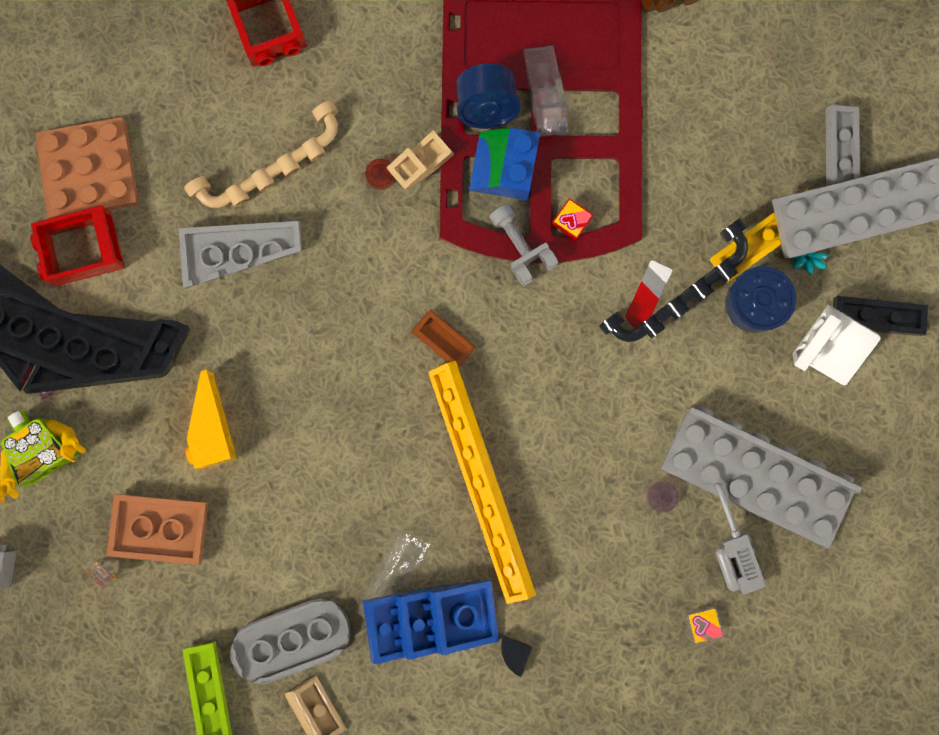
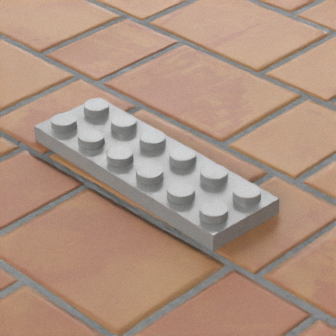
M939 157L772 199L784 258H792L939 220Z

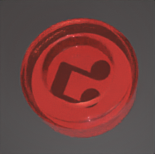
M375 159L366 168V179L374 189L385 190L392 186L395 181L394 176L386 168L391 164L388 160Z

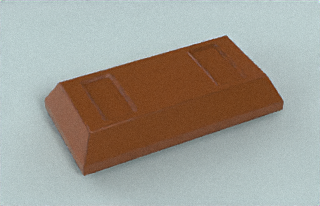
M431 309L411 331L446 362L456 361L458 368L476 348V346Z

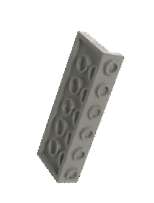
M698 405L696 409L692 407L686 410L660 470L717 497L719 495L714 486L716 483H722L728 502L817 545L830 549L853 494H860L862 487L854 484L855 479L842 472H837L836 475L825 470L827 466L822 462L811 458L807 462L797 457L799 452L790 447L781 445L778 448L769 444L771 439L757 432H753L750 435L742 431L743 426L733 420L725 419L723 422L714 418L715 413L708 408Z

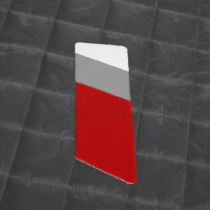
M653 260L650 261L625 315L626 320L634 329L652 316L672 273V269Z

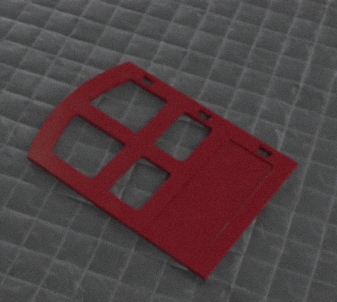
M443 0L441 140L454 155L441 166L440 239L487 257L513 262L522 257L507 234L485 229L463 220V161L466 158H475L479 134H466L463 130V123L459 118H449V102L458 103L456 93L457 78L466 69L474 65L497 63L509 68L513 72L517 91H528L531 94V132L540 133L530 186V234L524 237L527 245H529L531 250H534L546 242L558 263L598 257L640 242L642 240L643 118L641 96V0ZM450 15L460 16V30L450 31ZM555 91L616 92L619 96V134L616 136L553 134L552 93ZM554 159L616 160L619 164V221L594 231L581 233L576 241L569 236L554 237L551 233L552 161ZM448 190L458 191V207L448 208ZM538 258V259H536L535 261H533V262H531V263H542V262H541L540 258Z

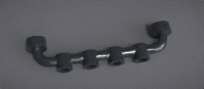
M739 218L725 228L720 234L727 243L732 239L736 244L735 252L633 330L624 329L621 324L625 320L617 311L599 325L600 329L605 335L611 332L616 338L624 342H635L646 335L651 339L665 329L662 324L671 316L676 321L690 309L687 304L694 298L701 302L714 292L711 286L719 279L726 283L739 273L735 267L746 258L749 250L748 240L743 233L747 226Z

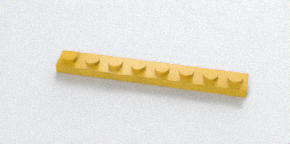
M456 361L448 362L428 371L506 603L530 599L536 596V592Z

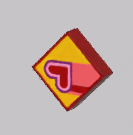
M569 198L552 221V225L576 241L594 214Z

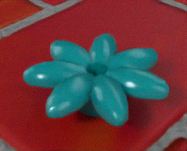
M817 251L789 259L796 260L793 265L794 269L802 268L809 274H812L814 266L826 269V264L822 260L827 259L828 254L816 253Z

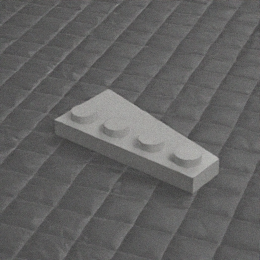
M300 221L178 228L183 289L303 251Z

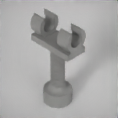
M505 204L492 212L489 218L496 228H504L518 252L522 255V257L512 262L510 266L512 272L524 287L532 282L533 279L526 265L540 258L545 268L550 271L558 266V261L546 242L531 250L513 223L516 214L509 204Z

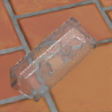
M396 529L356 610L357 613L365 619L363 600L407 592L430 544L400 529Z

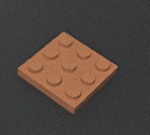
M123 117L35 133L48 219L100 205L108 210L139 205L127 124Z

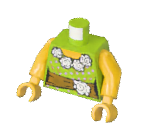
M19 410L7 418L15 432L1 441L3 450L1 451L0 502L5 503L7 494L13 499L19 497V491L14 488L16 485L18 487H31L69 462L74 463V459L79 457L78 452L81 454L86 452V448L79 444L72 427L55 419L37 418L31 421L25 410Z

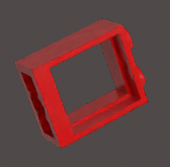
M226 0L252 67L270 65L278 57L297 55L303 48L307 47L290 0H282L293 32L252 46L240 12L272 0Z
M102 205L31 223L33 234L30 235V241L39 257L37 271L40 278L46 283L57 287L125 269L112 212ZM94 224L102 262L60 273L51 235Z

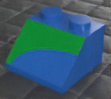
M515 128L480 132L469 191L528 201L540 133Z

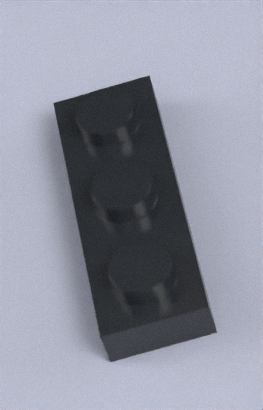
M845 296L833 298V308L874 332L911 336L926 335L928 305Z

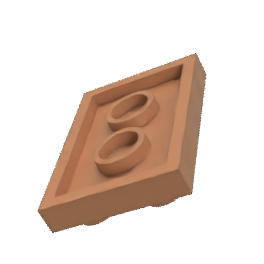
M114 494L106 556L194 565L202 564L209 502Z

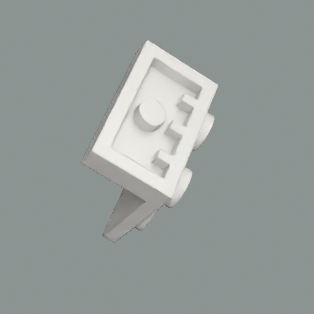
M827 305L793 352L794 365L804 371L810 365L838 383L847 385L881 338L879 334Z

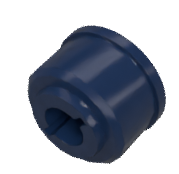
M480 63L466 69L457 78V115L465 125L479 129L495 128L509 123L519 114L520 99L517 95L514 74L509 68L497 63Z
M768 266L751 268L742 273L728 289L725 299L726 313L733 324L741 330L750 333H760L776 329L785 324L795 310V288L790 279L778 269Z

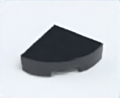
M503 635L501 652L504 662L513 673L522 677L532 646Z

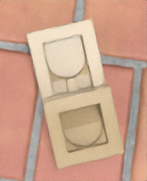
M433 130L412 150L407 148L386 168L407 191L436 171L454 153Z

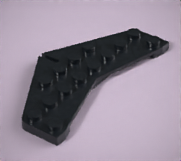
M0 265V367L20 392L23 389L26 394L162 378L170 372L190 331L188 325L174 320L158 319L157 321L69 313L56 307Z

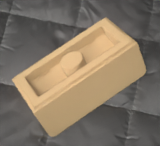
M317 675L284 694L307 735H340L347 730Z

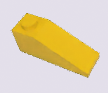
M209 370L200 371L187 435L189 447L185 448L187 460L190 465H194L195 469H204L237 459L215 376Z

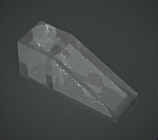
M553 46L524 49L536 131L540 133L539 137L568 133V105Z

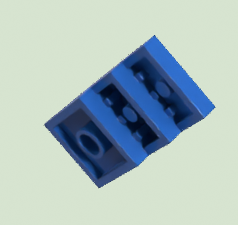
M491 580L430 587L363 600L370 658L373 664L404 657L411 660L435 653L446 655L499 642Z

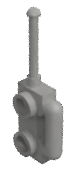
M716 483L714 488L717 489L732 530V537L722 540L723 546L718 548L715 554L728 589L733 592L739 590L742 595L766 587L765 579L754 554L756 549L750 543L752 541L751 536H748L745 532L741 533L737 529L723 490V484ZM733 557L739 570L738 575H736L731 562Z

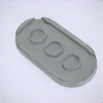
M318 598L253 621L241 628L234 638L230 650L233 668L242 678H246L252 681V683L267 684L330 661L340 655L349 643L351 635L350 618L345 609L335 601Z

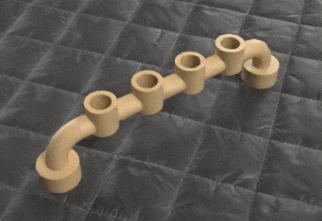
M327 100L314 108L312 113L317 122H325L326 130L323 134L307 140L301 147L293 152L282 155L268 167L255 171L248 179L230 186L221 195L211 196L208 193L211 186L205 176L195 178L187 183L184 187L190 199L197 198L203 205L210 208H220L230 203L235 208L249 201L250 198L247 193L257 187L260 192H264L275 185L273 177L283 172L285 177H289L301 169L298 162L307 157L311 162H314L326 154L323 147L334 140L338 130V123L335 115L338 113L337 107L332 100Z

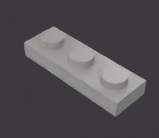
M830 105L826 108V186L860 177L859 107Z

